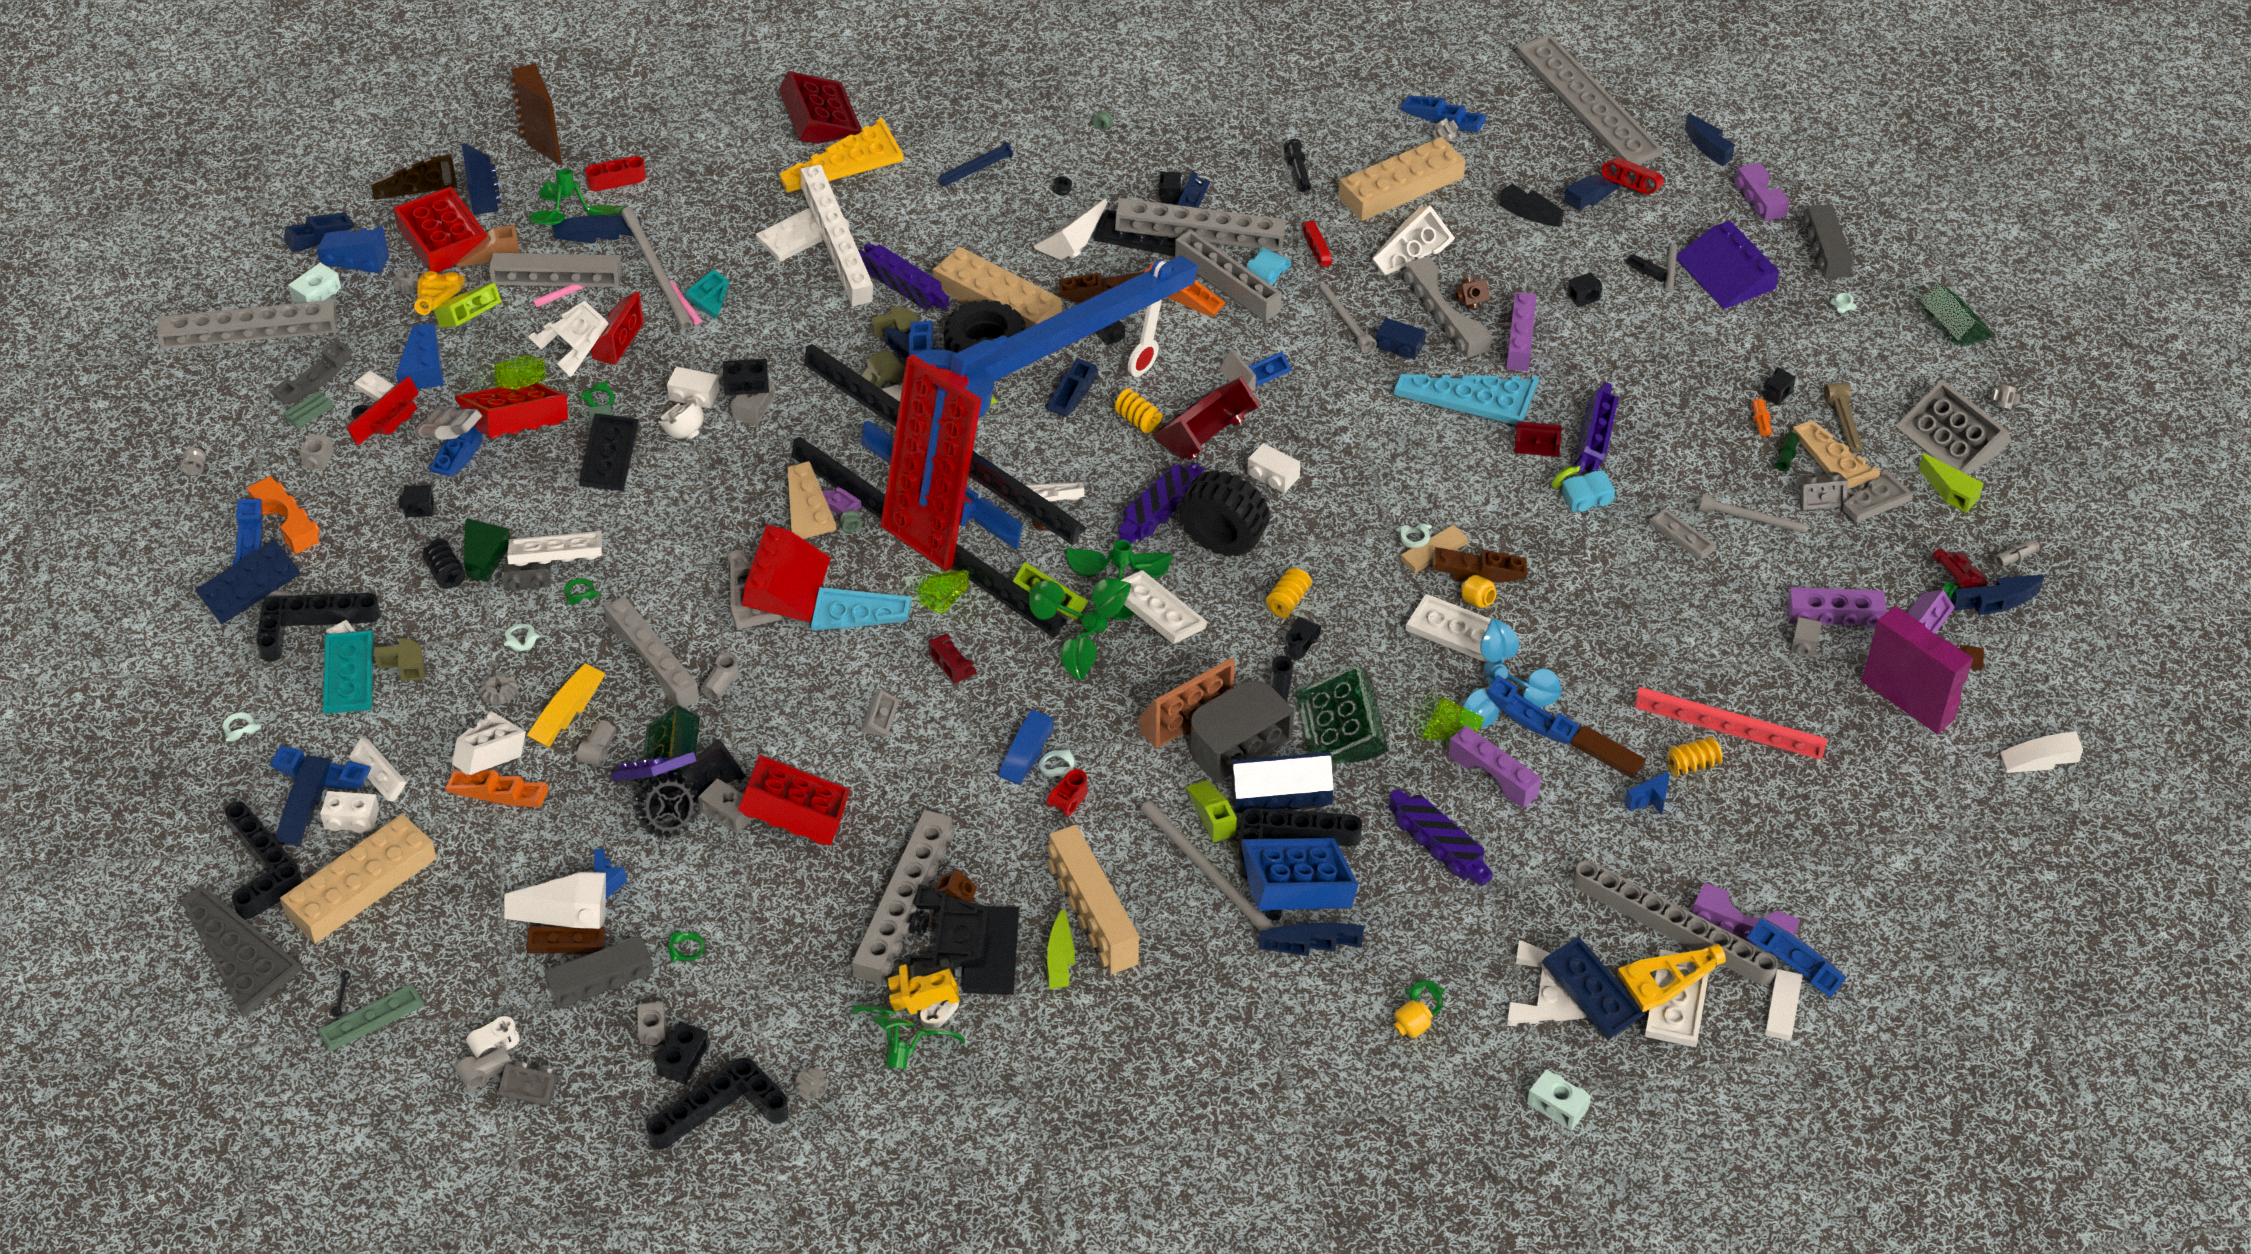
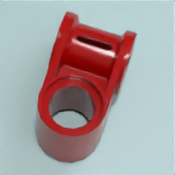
M1080 769L1070 770L1050 792L1046 802L1047 806H1054L1063 811L1065 816H1071L1088 794L1086 773Z

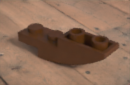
M1100 272L1059 279V296L1072 301L1084 302L1145 272L1102 278Z
M1435 547L1433 551V570L1451 573L1452 580L1465 581L1473 575H1479L1492 582L1502 583L1526 578L1527 558L1482 550L1480 555Z

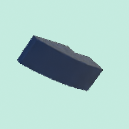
M1689 113L1686 119L1685 131L1691 141L1711 160L1722 167L1733 158L1735 144L1722 137V130Z
M1603 175L1589 176L1568 186L1565 189L1564 201L1580 211L1587 205L1594 206L1617 190L1620 185L1606 179Z
M345 212L306 217L305 224L286 226L284 241L292 252L306 250L319 245L327 232L350 230L354 227V223Z
M1076 358L1069 373L1065 372L1047 410L1068 417L1094 383L1099 374L1097 366Z

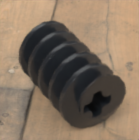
M442 538L429 542L423 549L422 556L437 584L444 589L459 586L464 581L466 575L455 554L452 552L449 543Z

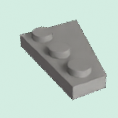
M1885 469L1881 473V477L1870 481L1865 490H1859L1843 504V511L1857 523L1912 501L1913 493Z

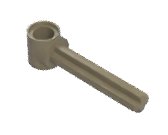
M1848 382L1826 384L1824 387V397L1828 399L1826 403L1836 408L1849 450L1858 453V451L1863 449L1848 404L1851 401L1850 384Z

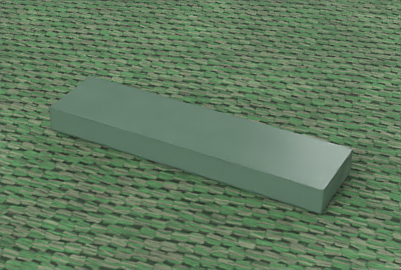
M410 984L318 1029V1034L328 1051L331 1052L424 1006V1003L414 986Z

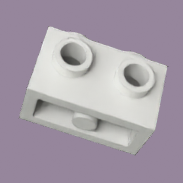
M681 367L675 368L667 383L669 400L687 404L686 399L694 397L701 407L710 409L720 391L718 375Z
M1263 443L1248 458L1247 474L1285 493L1300 478L1301 462Z
M327 791L320 814L324 829L331 831L352 830L357 833L364 831L373 832L379 812V805L376 794Z

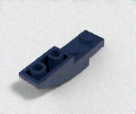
M2042 574L2004 577L1997 579L1996 586L1955 589L1951 601L1955 607L1953 610L1976 609L1978 615H1986L2014 608L2032 599L2040 592L2044 576Z

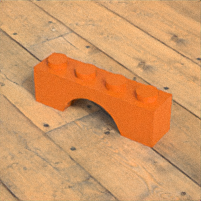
M269 476L247 487L249 499L262 500V515L279 514L287 518L280 528L284 542L295 555L320 542L318 538L320 530L315 521L308 519V515L303 508H298L293 496L286 494L280 482H276Z

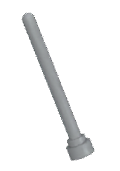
M1325 283L1321 284L1319 287L1321 292L1357 337L1359 349L1364 354L1374 351L1377 346L1375 339L1371 335L1364 334L1328 285Z
M1703 493L1699 508L1701 512L1708 513V511L1713 512V510L1802 533L1808 531L1806 524L1717 502L1715 498H1712V495Z

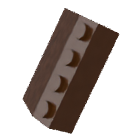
M536 64L511 69L513 78H509L512 90H515L512 98L515 107H518V110H515L517 121L521 124V126H518L520 138H525L527 145L556 164H562L552 100Z

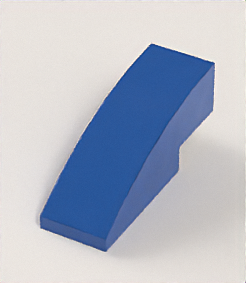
M1033 709L1031 710L1004 759L998 777L1018 785L1021 784L1041 755L1042 746L1054 730L1053 717Z

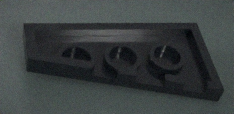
M719 739L696 756V762L687 764L677 772L678 777L682 775L686 777V782L693 784L691 790H696L698 794L692 799L697 800L717 778L724 783H730L736 779L741 780L746 777L728 749ZM665 786L660 788L659 791L666 795L671 791H676L678 788L675 786ZM653 797L649 803V811L655 803ZM683 798L678 805V811L682 810ZM662 799L665 804L664 809L670 811V809L668 808L669 806L667 805L668 801ZM666 815V816H664V817L661 818V819L658 818L657 820H658V821H661V820H663V819H665V818H667V817H669V816Z

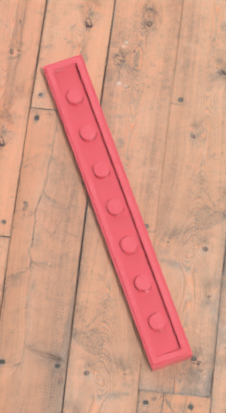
M1639 687L1637 692L1636 709L1821 760L1823 758L1827 738Z

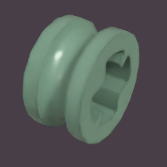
M1101 110L1093 117L1092 122L1097 129L1106 131L1112 125L1113 119L1107 111Z
M846 511L840 517L842 529L847 533L857 531L862 526V521L857 511Z

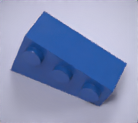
M377 226L374 230L360 228L357 232H350L349 230L327 232L317 248L319 261L325 266L342 267L349 270L355 269L368 273H381L389 258L383 226Z

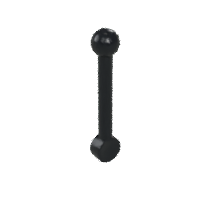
M348 970L341 972L342 981L336 1006L331 1010L334 1017H339L342 1014V999L347 980L351 977V973Z

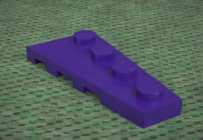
M694 752L667 758L658 757L643 761H629L618 765L619 770L611 772L613 781L653 777L696 762Z

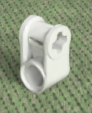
M502 1016L484 1027L471 1032L467 1036L466 1043L477 1059L500 1046L504 1047L506 1051L518 1044L520 1037L515 1030L514 1020L508 1016Z

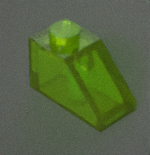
M962 570L932 575L919 587L920 604L943 615L969 588V572Z

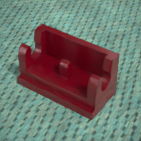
M1517 421L1514 453L1559 457L1562 425Z
M948 633L928 640L929 655L954 684L977 673L976 669L972 667L974 663L971 660H966L951 640L942 644L945 640L951 638Z

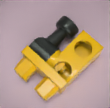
M943 958L940 960V965L925 968L920 963H914L909 968L906 964L899 966V975L888 978V985L892 992V995H889L893 1010L897 1012L907 1008L910 1015L918 1013V1010H925L932 1004L948 1000L949 1004L960 1002L958 985L954 979V976H956L955 968L951 958Z

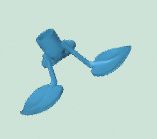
M1491 619L1480 643L1481 654L1488 660L1483 670L1484 674L1488 677L1486 681L1489 683V688L1496 676L1500 675L1504 679L1509 678L1525 686L1526 689L1523 692V697L1538 707L1547 706L1558 700L1562 694V688L1558 677L1551 670L1539 668L1529 675L1528 683L1508 673L1507 667L1502 663H1504L1505 658H1512L1517 654L1519 639L1514 630L1507 624L1497 619ZM1483 688L1477 689L1467 697L1460 714L1461 726L1480 728L1489 726L1496 721L1500 708L1488 696L1487 690Z

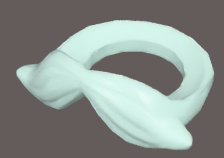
M1419 524L1414 529L1409 525H1404L1396 530L1400 532L1401 541L1404 545L1411 548H1419L1430 541L1429 529L1432 528V525ZM1409 533H1424L1425 537L1421 541L1413 542L1408 540L1406 535Z
M517 624L505 632L506 642L504 646H510L515 651L529 650L540 635L535 633L532 625ZM521 628L528 629L524 645H521L511 635V632Z
M247 713L232 714L226 718L222 725L227 735L226 741H236L240 739L243 733L253 734L261 728V725L255 724L251 715ZM243 718L248 721V725L242 729L234 731L229 729V724L235 719Z
M1070 749L1051 751L1044 755L1039 762L1041 773L1046 777L1061 776V778H1064L1070 770H1073L1075 764ZM1058 756L1067 761L1070 766L1057 767L1050 770L1044 768V763L1050 757Z

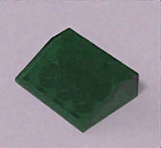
M1360 663L1296 691L1310 754L1330 752L1332 765L1366 761L1389 751L1372 679Z

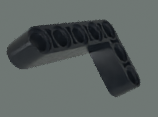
M373 593L273 596L265 599L261 606L256 639L261 658L266 662H273L281 657L286 626L339 624L345 620L349 624L377 621L381 616L376 595Z
M236 801L230 803L225 808L229 827L266 871L263 875L237 889L232 895V902L236 913L246 920L281 901L280 897L302 883V878L297 864L248 806L243 802Z
M1249 808L1241 816L1238 873L1243 878L1248 879L1241 846L1242 839L1335 838L1338 846H1355L1361 841L1362 820L1358 816L1350 814Z
M746 1057L739 1058L652 1117L646 1125L649 1144L658 1150L669 1147L742 1095L770 1123L780 1124L785 1122L789 1116L787 1097L753 1060Z

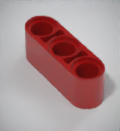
M631 156L590 165L585 169L587 187L591 191H602L643 182L646 179L644 159L640 156Z
M1613 158L1602 167V174L1606 179L1645 194L1656 192L1664 184L1663 176L1660 173L1622 158ZM1612 164L1617 168V173L1613 172ZM1630 172L1635 174L1636 180L1630 177ZM1649 179L1654 181V187L1650 186Z

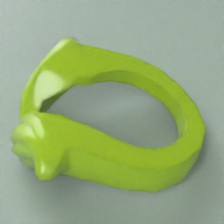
M1566 466L1556 475L1555 480L1551 483L1553 489L1561 488L1565 477L1576 475L1580 470V466Z

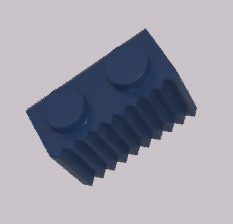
M1385 317V320L1376 332V347L1383 351H1389L1399 354L1404 358L1415 360L1425 344L1426 330Z

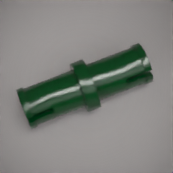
M1787 433L1783 445L1779 448L1776 468L1780 471H1788L1792 459L1796 456V446L1799 441V436L1796 433Z

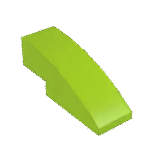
M1066 910L1060 911L1050 933L1047 950L1049 989L1069 986L1068 965L1075 964V949Z

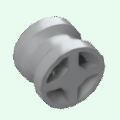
M195 447L186 449L183 453L181 470L187 475H200L204 470L205 452Z

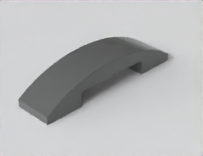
M339 340L334 341L321 352L323 358L293 382L288 378L271 390V394L284 404L304 399L329 382L341 370L351 356L352 350Z

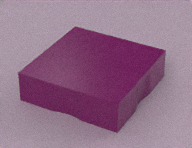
M1895 605L1877 620L1862 682L1938 735L1956 718L1961 701L1962 687L1967 681L1973 658L1946 639L1931 632L1921 622Z

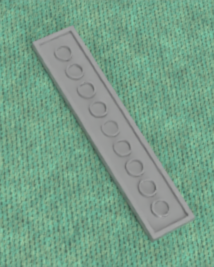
M1551 34L1517 46L1516 53L1618 158L1638 165L1662 156L1663 148Z

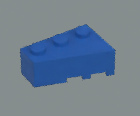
M435 323L412 326L396 372L398 383L405 377H410L417 389L444 385Z

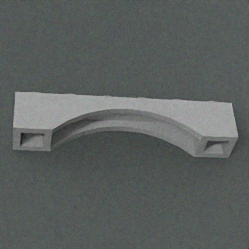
M1426 256L1406 263L1405 282L1411 285L1415 295L1423 300L1427 311L1433 313L1437 324L1443 326L1448 338L1453 339L1458 351L1463 352L1467 358L1490 351L1492 336L1484 325L1479 321L1460 314L1442 297L1437 285L1439 268L1433 260Z
M623 596L605 605L604 610L608 626L619 639L628 642L641 655L657 678L665 695L678 711L699 701L697 682L627 598Z

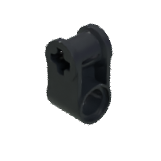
M1299 616L1286 634L1285 656L1291 660L1302 659L1311 645L1315 643L1314 639H1318L1321 625Z

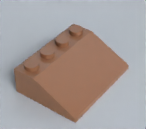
M1230 658L1153 700L1139 716V731L1155 748H1158L1191 730L1192 715L1208 700H1213L1222 695L1226 690L1234 688L1235 660Z

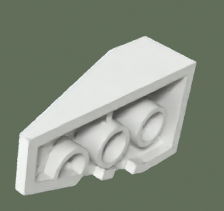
M1104 199L1074 217L1073 220L1061 226L1059 230L1043 238L1034 245V248L1059 260L1068 256L1070 259L1078 256L1081 253L1080 249L1087 244L1108 203L1107 200Z
M1431 206L1421 207L1403 222L1374 255L1372 261L1383 275H1387L1406 267L1408 262L1423 258L1431 253L1441 252L1455 238Z
M578 872L567 877L553 879L546 883L505 893L504 919L573 928L600 929L605 923L606 873Z

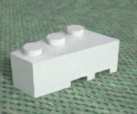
M490 711L485 720L480 719L474 729L469 728L457 738L452 765L459 768L463 773L472 775L519 758L522 754L526 731Z

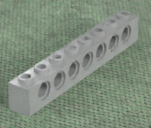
M1119 198L1115 230L1163 237L1168 236L1171 238L1180 237L1189 230H1192L1209 243L1256 249L1265 247L1269 250L1282 251L1286 219Z
M334 300L159 316L157 336L161 349L335 333L337 332V311Z
M927 810L923 811L852 961L853 977L882 984L885 977L891 975L893 970L892 961L895 956L899 957L902 950V940L910 934L909 926L915 912L920 911L915 906L918 884L926 885L929 888L930 879L934 880L937 875L939 860L943 861L945 858L947 842H952L954 838L955 828L952 827V817Z

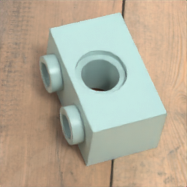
M321 262L288 285L291 299L296 303L324 301L341 289L338 273Z
M1546 1069L1529 1090L1527 1104L1572 1131L1588 1111L1591 1096L1582 1088L1575 1087L1565 1081L1562 1076Z

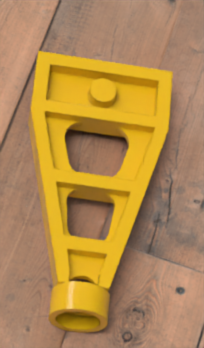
M428 271L423 273L417 281V300L414 304L416 312L421 315H427L431 310H434L461 291L465 284V275H458L455 272L437 274L434 271Z
M1715 944L1703 950L1641 959L1618 968V976L1642 1012L1667 1003L1715 969L1716 966L1725 963L1726 957L1722 947L1719 944ZM1692 962L1697 970L1683 976L1676 965ZM1667 969L1675 980L1666 987L1661 988L1650 974L1652 971Z

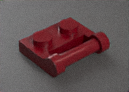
M1942 548L1937 549L1933 553V560L1936 563H1941L1957 580L1956 584L1961 589L1984 587L1988 584L1982 576L1983 573L1973 567L1968 562V557L1963 553L1945 552Z

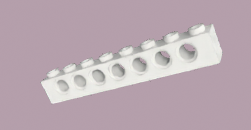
M816 165L801 168L802 191L851 306L872 302V281L822 166Z

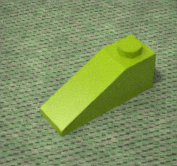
M491 282L446 300L434 309V313L440 328L457 327L502 301L495 282Z

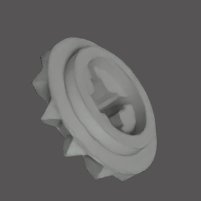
M496 672L495 676L490 677L487 675L486 681H481L479 692L485 702L500 705L511 701L516 696L518 685L514 677H509L507 673L499 675ZM498 683L501 685L500 693L496 690Z

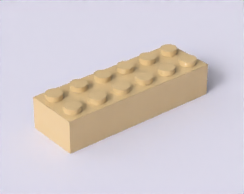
M1440 137L1339 179L1338 198L1363 221L1464 178L1466 160L1443 137Z
M960 246L933 269V278L941 282L942 290L945 294L967 305L972 301L982 302V300H989V302H994V300L1000 301L1003 305L1006 303L1012 307V310L1015 309L1021 314L1025 320L1026 329L1062 312L1060 297Z
M401 814L280 897L284 913L316 944L437 859L433 841L406 816Z
M1077 824L1049 834V845H1047V851L1050 856V860L1047 861L1049 871L1052 875L1056 874L1060 891L1062 893L1066 892L1071 911L1076 910L1081 929L1087 930L1090 946L1098 950V959L1103 968L1107 967L1110 974H1114L1138 965L1139 935Z

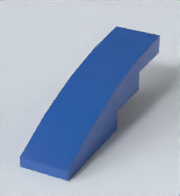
M1408 96L1401 106V111L1434 123H1438L1445 118L1449 122L1454 120L1458 130L1478 132L1486 121L1485 114L1468 113L1465 106L1447 105L1445 98Z

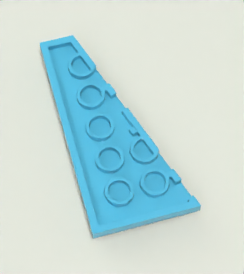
M1401 374L1396 384L1394 395L1517 425V421L1524 422L1540 376H1532L1531 379H1520V376H1511V379H1499L1498 376L1462 375V378H1451L1450 375H1442V378H1430L1428 375Z

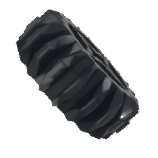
M667 772L662 773L660 777L658 775L653 776V782L645 779V789L640 786L637 787V790L641 792V796H634V800L639 802V804L633 806V810L640 811L634 816L636 820H642L639 826L643 829L647 827L646 832L650 835L655 832V836L661 838L663 834L666 838H671L672 832L679 836L680 828L687 831L689 828L686 823L695 822L691 818L692 813H699L698 810L693 808V806L700 803L699 800L692 799L698 794L696 790H691L693 784L686 782V777L682 775L678 777L675 772H671L669 776ZM665 786H675L678 788L676 791H671L666 795L659 791L660 788ZM653 797L655 803L650 809L651 812H649V803ZM683 798V807L681 812L679 813L678 805ZM662 799L668 801L667 805L669 806L668 808L670 809V811L664 809L665 804ZM666 815L673 819L672 822L666 824L655 822L658 818L661 819Z

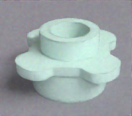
M1840 293L1831 300V304L1835 305L1838 313H1845V311H1854L1856 309V304L1853 303L1854 299L1848 293Z

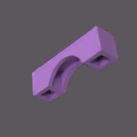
M1515 292L1507 369L1528 371L1537 294Z
M1464 726L1450 739L1448 755L1450 758L1466 769L1471 766H1478L1488 771L1500 784L1503 794L1520 807L1525 808L1539 795L1540 776L1468 726Z
M1704 883L1694 903L1692 913L1754 944L1746 937L1761 917H1749L1738 912L1729 900L1728 891ZM1777 910L1763 917L1796 936L1800 919Z

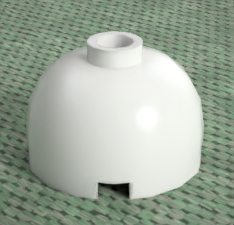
M694 397L686 399L687 404L685 405L676 404L660 417L662 421H658V423L671 437L676 439H683L685 437L692 439L699 434L698 429L703 424L704 413L701 405Z

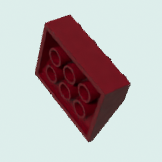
M792 71L787 72L779 92L799 140L805 143L820 144L843 139L849 135H857L862 132L842 82Z

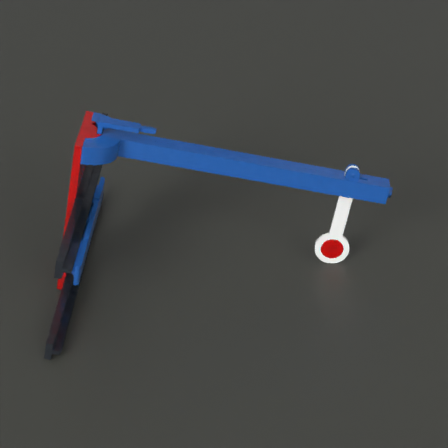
M1182 255L1168 262L1158 259L1153 264L1151 270L1009 338L1002 335L992 341L984 340L958 353L948 350H926L907 357L900 401L815 345L806 346L804 366L819 374L820 377L896 427L894 437L870 421L864 422L861 445L890 464L886 494L801 437L794 439L791 457L800 463L809 461L816 475L835 488L839 487L859 499L861 506L881 519L880 526L935 565L944 571L954 569L1020 616L1038 626L1052 638H1055L1059 635L1060 628L1067 624V620L1056 612L1050 619L1043 620L1037 618L1030 609L1029 593L957 544L959 527L966 526L968 521L974 518V522L1017 550L1023 526L1022 523L985 498H978L979 494L967 487L968 476L1071 545L1078 543L1079 535L1086 531V527L1065 511L973 451L978 419L985 415L990 408L994 381L1147 307L1140 344L1134 349L1128 362L1129 374L1134 377H1140L1151 368L1158 355L1159 346L1153 339L1162 299L1193 285L1198 265Z

